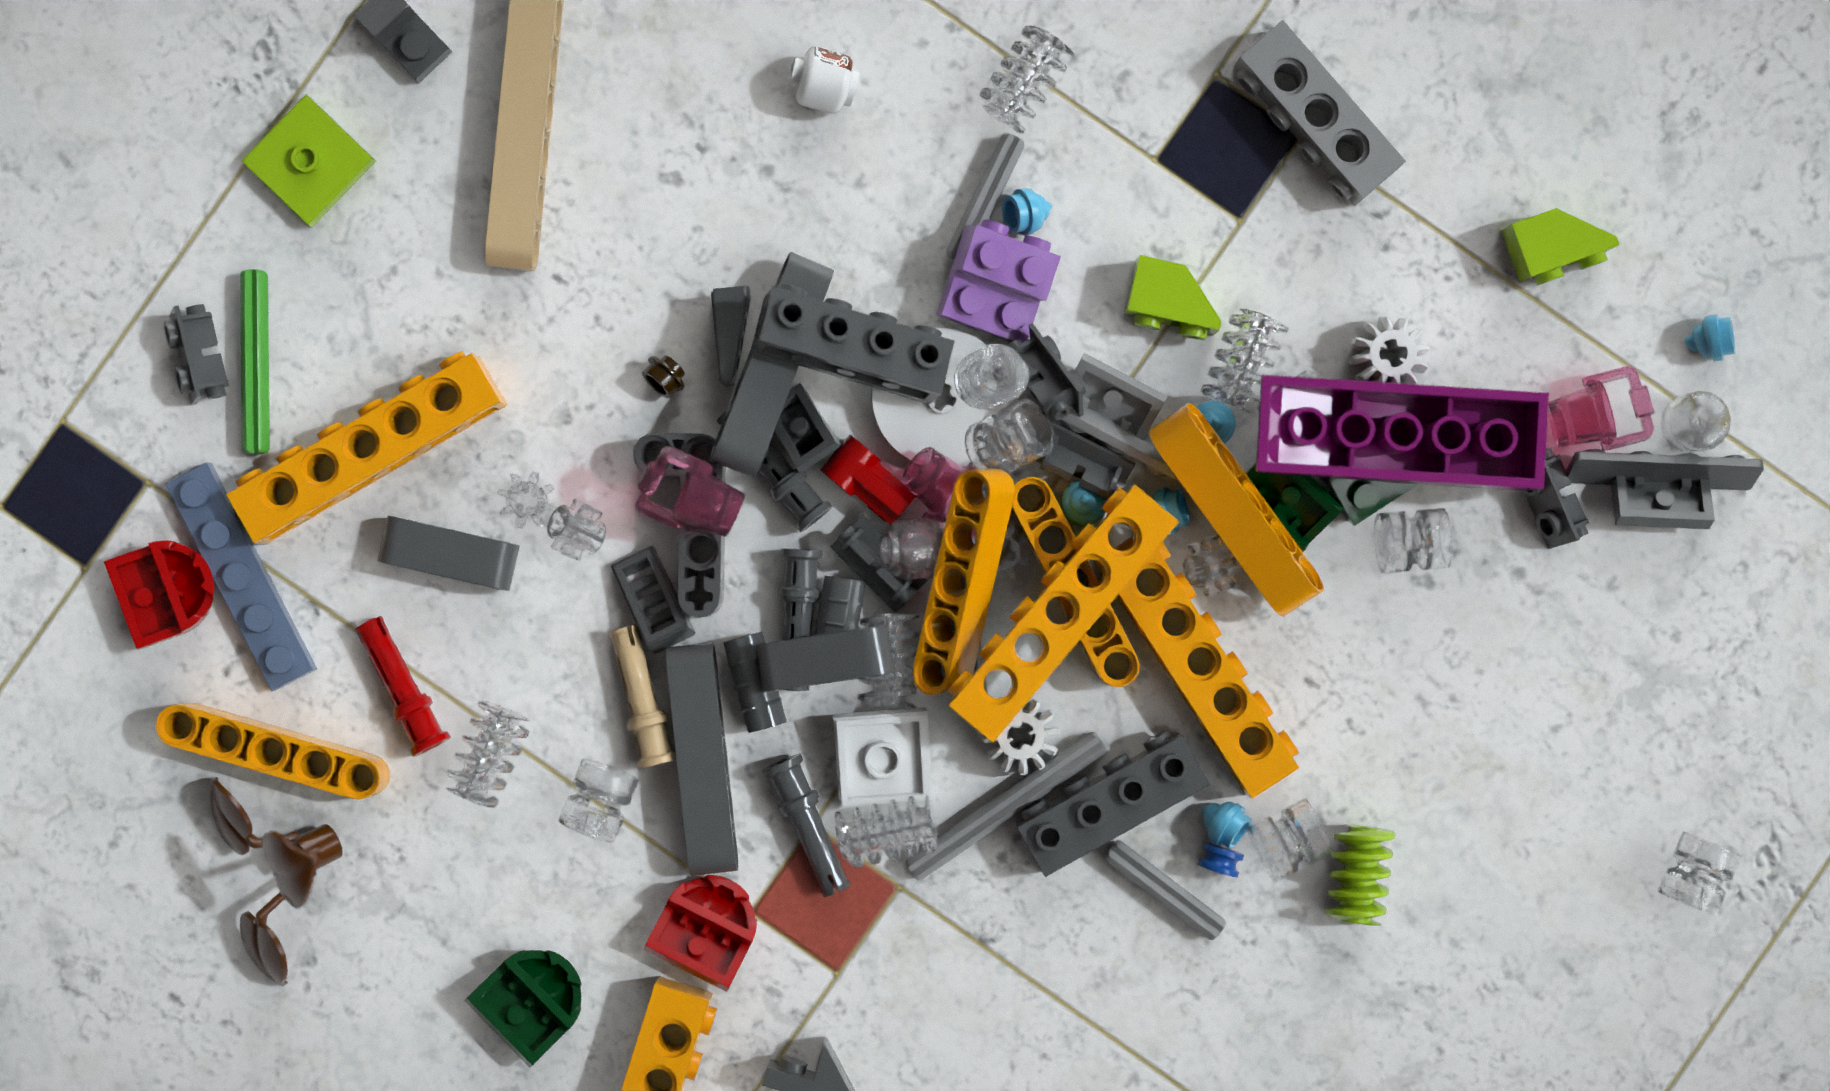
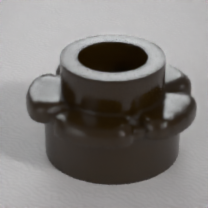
M666 355L661 360L654 356L648 359L650 364L644 369L642 376L657 393L665 398H670L675 391H682L685 388L684 382L681 379L685 372L676 361Z

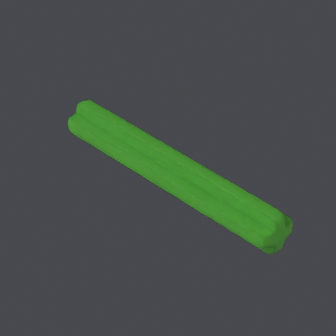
M249 269L243 270L240 273L242 451L247 454H265L270 450L268 275L263 270Z

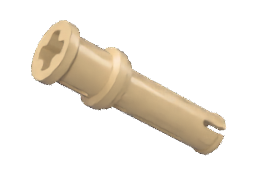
M632 625L629 628L624 627L608 633L613 643L632 717L627 719L628 724L626 726L627 730L634 734L640 758L636 765L637 769L640 770L677 759L676 752L671 750L665 723L669 721L668 715L664 713V710L659 711L637 625Z

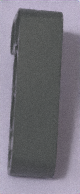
M692 433L646 434L634 446L633 457L637 467L645 474L653 477L680 478L679 605L689 616L696 618L711 616L718 612L724 598L726 467L715 462L706 469H698L693 465L691 455L695 447L705 443L714 446L716 439L710 435ZM654 443H663L669 453L667 462L660 468H650L645 461L646 450ZM701 490L710 491L715 499L714 509L706 516L694 514L690 505L693 495ZM705 536L713 543L714 553L709 561L697 563L690 556V545L696 538ZM689 568L699 571L714 569V578L704 576V590L712 592L713 599L710 602L704 603L703 610H698L697 602L690 601L689 599L690 592L697 591L699 577H689Z

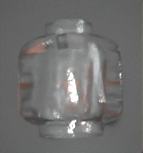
M1698 390L1678 395L1668 402L1661 414L1660 427L1663 437L1670 446L1680 452L1697 453L1714 449L1724 441L1730 431L1731 417L1728 407L1721 398L1711 392Z
M932 518L895 520L889 526L888 531H884L880 538L879 553L884 568L889 569L897 579L933 578L944 532L942 526L937 520Z

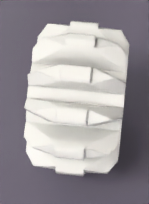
M1388 315L1378 318L1377 328L1370 322L1362 325L1361 330L1366 339L1355 337L1350 342V345L1354 349L1361 351L1362 354L1350 357L1348 359L1349 365L1356 366L1362 364L1365 369L1358 373L1355 379L1357 381H1365L1371 376L1373 377L1372 382L1417 384L1413 372L1425 373L1428 369V365L1418 360L1417 356L1430 352L1428 345H1415L1414 340L1421 337L1423 331L1417 328L1407 334L1405 331L1408 319L1401 317L1392 327ZM1387 346L1389 351H1397L1398 359L1391 362V364L1389 360H1381L1380 351L1386 349Z
M1033 698L1030 701L1027 711H1023V708L995 740L998 741V745L989 749L986 753L989 760L996 759L1003 752L1006 754L1000 765V769L1004 772H1008L1013 760L1017 759L1019 774L1027 775L1028 766L1026 759L1032 758L1036 767L1041 770L1046 765L1037 753L1042 749L1050 755H1056L1058 751L1055 746L1044 741L1045 737L1055 738L1060 736V729L1056 727L1043 728L1042 726L1051 721L1055 714L1052 710H1047L1036 718L1035 714L1041 703L1037 698ZM1023 722L1028 723L1031 728L1027 729L1029 734H1033L1030 743L1022 741L1018 747L1012 746L1009 742L1013 741L1011 735L1007 736L1010 727L1019 728ZM983 734L980 735L982 742H991Z

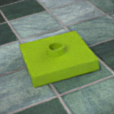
M306 94L247 154L242 162L307 225L313 227L370 169L376 160Z

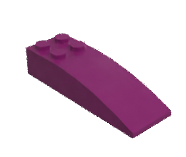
M1261 375L1256 472L1516 491L1544 489L1549 393Z

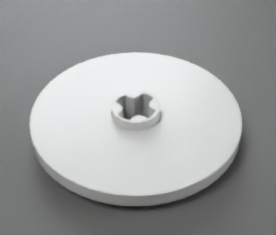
M935 328L942 332L941 337L954 340L944 384L948 388L947 396L953 399L952 405H944L940 410L934 408L935 400L928 404L873 387L871 389V405L880 433L898 454L923 466L947 468L959 466L978 458L996 442L1008 419L1011 395L1009 381L1002 363L984 342L960 330Z

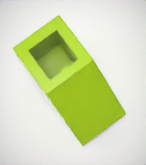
M1557 208L1518 221L1501 230L1519 283L1534 278L1537 286L1563 277L1562 268L1578 262L1580 270L1603 263L1608 260L1605 252L1620 245L1617 236Z
M1139 255L1135 261L1124 311L1125 316L1134 317L1133 325L1151 330H1160L1161 324L1179 328L1178 335L1196 340H1206L1207 334L1215 335L1220 331L1221 319L1186 265Z

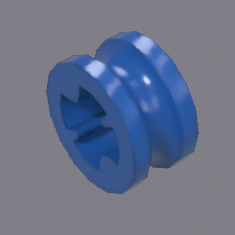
M1204 842L1202 848L1205 849L1206 855L1204 858L1198 859L1197 865L1217 873L1238 878L1239 871L1236 870V864L1238 861H1243L1244 854Z

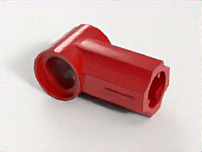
M849 434L840 447L822 466L820 471L851 497L853 495L857 496L871 511L892 526L917 495L880 464L882 461L873 452Z

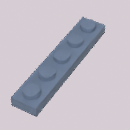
M206 462L165 483L202 557L207 562L213 578L271 691H276L317 670L250 536L226 495L227 492L213 464Z

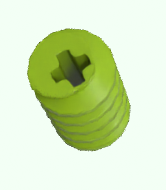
M1344 824L1349 827V830L1334 834V839L1346 845V850L1332 853L1331 857L1344 864V869L1331 871L1329 877L1342 883V888L1327 890V895L1339 901L1340 905L1325 909V914L1344 922L1381 926L1382 924L1372 918L1385 915L1387 908L1374 899L1387 896L1389 889L1376 882V880L1388 878L1391 876V870L1378 862L1393 857V851L1381 845V842L1393 840L1396 833L1382 828Z

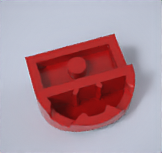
M168 540L148 543L149 546L103 561L138 651L192 631L204 621L212 607L215 593L212 572L204 558L197 551L186 545Z
M706 875L704 878L694 879L687 883L683 882L668 898L643 950L727 992L753 942L757 929V918H755L754 910L749 901V895L734 881L718 875Z

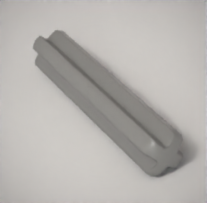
M1003 133L946 249V255L952 260L955 258L964 227L976 224L981 226L983 219H990L1024 149V141L1010 133Z
M1116 840L1107 850L1104 856L1107 863L1206 938L1214 940L1223 931L1226 925L1225 919L1125 843Z

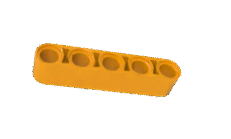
M1188 403L1150 429V438L1159 454L1276 613L1284 617L1324 591L1322 580L1313 565L1198 408Z
M1002 469L968 470L963 472L954 484L913 665L914 683L926 695L948 693V689L965 669L972 675L974 673L1015 494L1013 479ZM983 483H985L987 489L986 498L983 497L982 493ZM973 529L975 530V534H976V542H975V544L973 543V540H972V530H973ZM962 574L966 581L965 590L961 583ZM952 620L955 625V634L952 632L951 628ZM941 665L943 666L945 671V679L943 678L941 673Z
M1037 477L1023 478L1014 485L1015 494L1011 510L1042 571L1046 574L1057 560L1065 565L1077 550L1071 546V543L1076 537L1048 484ZM1026 486H1034L1042 492L1044 498L1043 505L1038 511L1027 512L1020 507L1017 500L1020 489ZM1055 527L1063 533L1065 543L1060 552L1049 554L1040 547L1039 536L1045 528ZM1088 560L1083 561L1079 565L1078 570L1085 576L1086 587L1093 588L1099 584V581ZM1056 596L1069 620L1072 615L1071 603L1062 596ZM1110 604L1103 612L1108 622L1105 632L1098 637H1090L1085 633L1079 642L1099 679L1110 686L1123 687L1136 679L1140 664ZM1121 652L1128 659V671L1121 678H1110L1105 673L1104 662L1111 653Z
M182 703L166 707L160 712L156 720L157 734L169 746L351 799L361 800L379 794L386 788L390 779L387 763L374 754L198 703ZM182 712L186 713L192 721V730L187 737L181 735L176 728V719ZM226 725L233 727L238 736L237 744L232 750L226 748L220 739L221 731ZM271 738L278 740L283 748V756L278 763L270 761L265 753V746ZM315 751L323 753L329 763L328 770L323 776L315 774L310 767V758ZM360 764L368 766L373 772L374 781L369 789H364L356 783L354 777L355 770Z

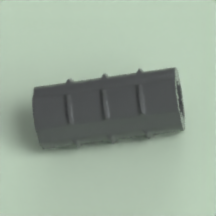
M824 576L822 595L819 598L818 619L815 621L817 623L815 636L861 629L859 621L861 608L864 606L862 602L866 582Z
M762 631L723 642L729 662L728 666L730 667L735 684L734 689L737 691L741 705L740 711L743 713L748 733L787 722L779 691L762 692L756 645L765 643Z

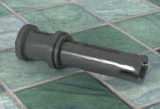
M727 410L717 419L719 425H722ZM770 441L758 471L772 486L770 490L772 499L775 502L781 501L797 520L796 528L802 533L821 519L833 506L829 501L823 502L806 482L807 475L805 472L800 473L797 469L793 470Z
M781 548L780 556L785 558L784 583L778 589L780 600L785 601L782 641L810 637L813 602H818L821 590L816 588L817 562L823 557V551ZM809 686L785 690L809 691Z
M799 753L764 768L762 772L765 777H770L781 802L778 809L781 814H784V817L790 816L822 890L821 893L823 897L835 894V888L829 874L832 875L839 892L848 888L851 884L847 880L815 805L819 802V795L817 790H811L800 765L803 758Z

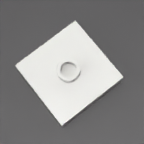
M927 707L833 714L840 809L933 802Z

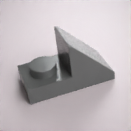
M369 0L354 14L360 23L418 83L425 79L452 53L451 49L415 13L405 0Z
M799 383L791 388L774 431L795 467L802 473L839 448L841 442L825 422L803 385Z
M825 1037L815 1072L807 1070L808 1064L802 1060L781 1056L780 1061L770 1059L762 1085L778 1091H855L827 1037Z

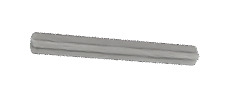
M1089 732L1047 761L1043 769L1037 768L908 857L906 860L907 868L916 880H923L1104 755L1106 752L1105 745L1096 733Z

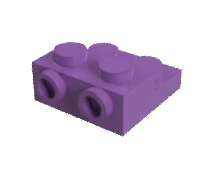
M983 219L981 226L977 224L965 226L936 315L1009 342L1021 340L1023 343L1029 338L1028 325L1034 322L1040 301H1047L1061 256L1049 252L1051 243L1041 238L1025 235L1022 242L1007 236L1010 228L995 221Z

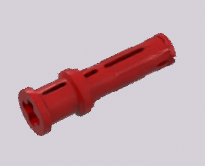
M383 617L373 618L355 628L356 634L364 645L395 707L392 709V718L394 722L401 723L413 746L410 750L412 757L419 756L448 741L451 738L449 732L442 731L430 708L433 703L431 697L427 696L426 693L421 694L389 633Z

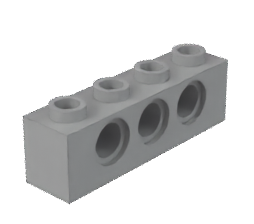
M1284 20L1280 21L1239 57L1234 66L1238 71L1236 74L1238 82L1250 95L1255 96L1258 94L1269 106L1266 111L1273 123L1282 131L1287 129L1291 131L1300 142L1297 148L1301 155L1311 165L1316 166L1319 164L1331 177L1328 180L1329 186L1343 201L1350 199L1356 206L1406 162ZM1277 72L1291 74L1296 81V89L1289 92L1279 89L1275 84L1274 74ZM1314 106L1323 110L1327 118L1326 125L1323 127L1311 125L1306 120L1305 108ZM1338 142H1349L1355 147L1357 151L1355 162H1345L1338 157L1336 153V144Z

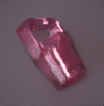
M1631 366L1587 376L1582 379L1583 386L1586 388L1549 401L1548 421L1557 447L1600 441L1602 450L1607 451L1649 440L1654 430L1651 415L1655 412L1648 388L1641 385L1637 370ZM1627 377L1630 386L1628 392L1636 418L1640 419L1643 431L1617 437L1612 408L1603 383Z
M666 446L661 449L656 461L648 463L637 485L640 493L635 506L641 514L673 528L681 529L687 524L726 537L740 512L745 494L712 475L713 468L709 463L674 447ZM667 462L689 471L673 510L648 500L650 495L656 492L666 472L665 465Z
M926 447L918 452L909 462L903 472L901 481L928 509L922 515V518L943 535L944 523H946L952 492L957 478L965 471L982 468L973 461H970L967 467L965 465L961 466L934 448ZM974 529L972 530V538L976 535Z

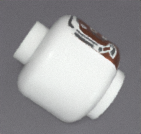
M811 47L807 50L803 59L794 58L788 77V85L796 87L795 99L798 104L830 114H836L842 109L843 105L851 106L858 85L859 71L853 69V61L849 56L820 47Z

